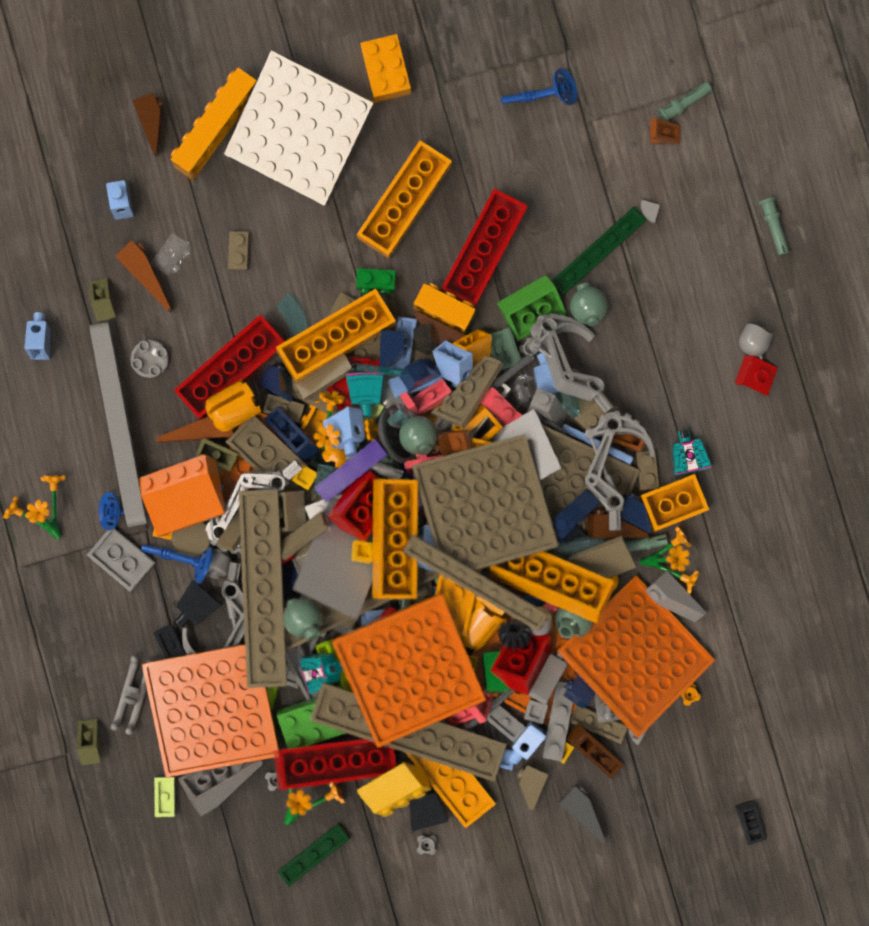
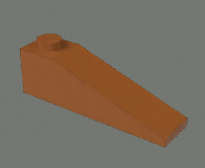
M131 240L115 257L171 313L173 310L147 256L144 254L145 248L139 242L135 244Z
M208 416L156 437V441L158 443L198 441L203 438L207 440L229 439L235 433V429L222 432L216 429L213 421Z

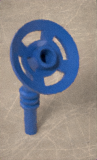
M560 68L554 72L553 88L535 92L530 90V92L526 91V93L522 91L521 94L502 96L500 100L501 104L520 101L526 103V101L530 102L531 100L533 102L534 99L558 95L564 104L573 105L577 101V87L570 73Z
M106 492L99 503V520L105 530H113L119 521V516L125 515L124 508H120L118 498L113 492ZM146 509L147 519H150L149 514H148L147 509Z
M146 544L142 545L143 552L158 555L162 559H174L191 564L195 568L194 577L197 584H200L205 578L213 557L212 547H208L200 557L196 556L194 558L174 552L173 549L166 547L158 548Z

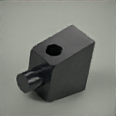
M193 580L176 605L182 613L174 621L182 628L190 620L195 625H198L220 608L221 604Z
M425 792L423 797L410 801L412 831L448 822L436 792Z

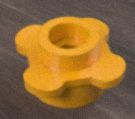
M693 683L681 694L683 704L686 706L691 705V702L699 701L701 698Z

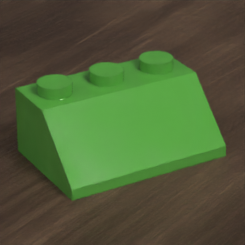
M546 275L497 302L502 317L508 327H510L517 342L531 334L530 329L540 315H548L549 313L567 314L556 287Z

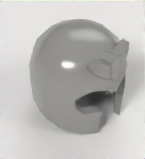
M746 324L739 337L740 349L745 354L762 360L763 354L770 346L773 333H768L757 325Z

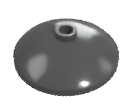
M391 406L384 409L380 415L378 422L379 438L383 448L391 458L397 462L405 463L413 460L416 456L406 451L399 440V431L403 424V419L408 414L400 407Z

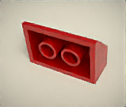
M366 471L346 488L327 516L340 530L361 541H366L373 531L374 480L379 479L371 471Z
M532 634L529 645H524L523 650L519 647L516 651L512 647L507 650L504 645L491 668V672L510 689L528 695L552 650L551 636Z

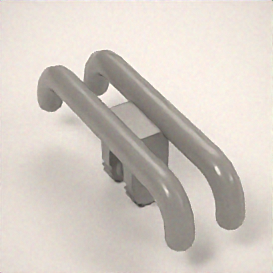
M136 655L130 658V667L117 711L111 724V729L113 731L117 730L121 724L126 704L134 705L128 727L125 730L128 735H131L136 728L147 691L144 674L140 687L132 686L139 661Z

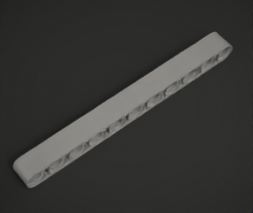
M109 321L90 325V333L128 528L148 524L145 504L140 492L138 480L140 477Z

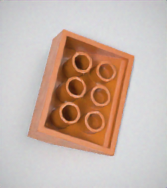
M205 454L138 478L141 497L158 537L226 514L217 461Z

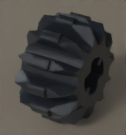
M514 618L513 621L507 619L506 624L501 623L498 636L500 637L501 645H505L507 650L512 647L516 651L518 647L523 650L524 645H529L532 632L528 625Z

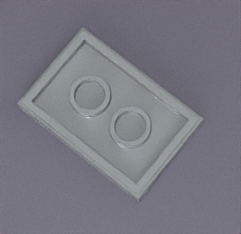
M116 528L107 530L87 554L90 559L129 592L134 590L156 564L155 561Z

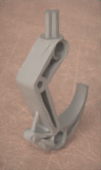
M556 313L540 315L530 329L533 340L529 344V349L532 352L538 350L545 355L555 389L584 400H595L605 414L609 413L614 406L603 394L605 391L603 381L598 377L582 374L574 368L571 369L557 334L562 332H573L591 342L595 335L585 325L571 317Z
M619 410L605 415L602 414L598 426L594 429H587L585 432V437L591 441L596 455L584 483L591 493L603 504L606 511L609 512V531L621 530L620 511H623L624 502L623 497L616 489L611 474L608 475L604 465L613 436L616 434L634 435L645 443L649 450L650 458L655 457L653 444L646 428L640 425L638 419L633 420L632 415L628 413L621 415ZM615 421L618 424V428L611 430L607 423ZM603 436L600 446L597 448L594 437ZM602 470H603V473H604V475H605V476L603 477L605 481H603V480L600 478L601 473H602ZM615 497L619 500L620 505L612 507L609 504V500Z
M294 460L282 471L244 472L240 476L230 500L224 502V506L227 505L225 509L226 514L210 519L205 531H207L211 544L213 546L216 545L221 537L216 531L217 527H222L225 531L239 509V491H249L250 488H255L252 491L278 490L280 492L290 484V479L303 469L301 464ZM274 478H280L283 482V485L276 486L274 484ZM241 542L234 552L231 551L232 554L241 553Z
M230 562L227 581H224L222 587V594L226 599L229 618L232 619L234 628L224 648L241 645L240 641L245 635L243 590L241 583H238L241 564ZM228 585H233L236 588L234 596H229L226 593ZM236 611L240 615L237 624L235 619L237 617ZM183 628L182 641L186 655L198 653L190 645L187 635L188 628Z

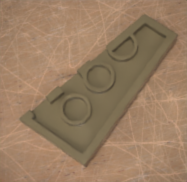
M485 355L469 372L466 380L461 381L456 386L457 389L450 396L447 395L442 400L444 403L438 409L435 408L431 412L432 415L465 429L502 369L503 363Z

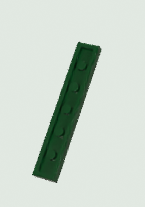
M632 207L551 281L562 297L647 221L635 207Z

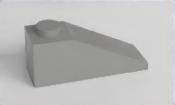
M665 571L645 590L650 598L659 606L693 622H696L706 614L704 609L668 571Z

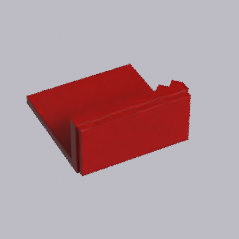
M744 356L735 384L746 386L768 396L778 368L755 356Z

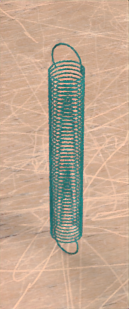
M357 364V368H387L384 370L363 371L369 373L388 374L405 371L395 368Z

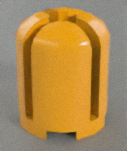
M242 379L209 397L205 403L206 412L210 420L213 421L216 429L222 432H228L260 414L261 409L260 406L256 407L254 405V395L246 382L243 383Z
M475 597L466 637L459 636L462 644L473 650L483 648L500 628L501 623L505 622L507 617L505 612L502 616H499Z

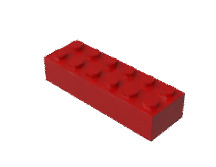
M494 188L449 272L441 292L444 294L446 292L452 293L456 296V300L460 302L465 300L473 304L475 309L523 219L528 206Z
M260 314L175 388L174 392L201 420L208 416L205 403L209 397L241 379L243 383L247 382L278 354L276 347L285 341Z
M367 739L274 750L278 790L376 778L396 768L394 748L385 745L377 748L375 742Z

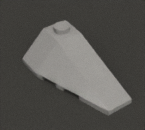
M261 760L192 772L183 775L178 780L200 816H203L218 807L263 763Z

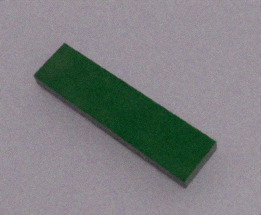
M338 823L280 868L277 873L286 885L290 887L350 840V837Z

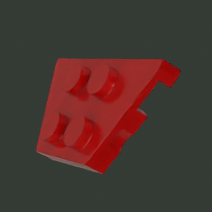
M347 357L352 367L356 369L351 373H369L363 371L379 370V368L369 367L357 368L358 363L367 366H379V360ZM345 376L326 389L331 394L333 391L339 392L338 396L345 397L343 403L336 404L339 411L352 407Z

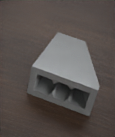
M537 388L527 413L535 409L539 419L552 421L562 428L567 413L556 395Z
M556 652L554 655L549 654L528 694L545 705L568 664L564 662L565 659Z

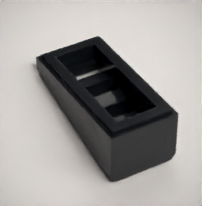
M750 800L735 805L748 846L766 840L757 804ZM754 816L753 819L745 821L746 818ZM757 824V826L749 829L747 828L748 826ZM759 831L760 834L750 837L749 834Z

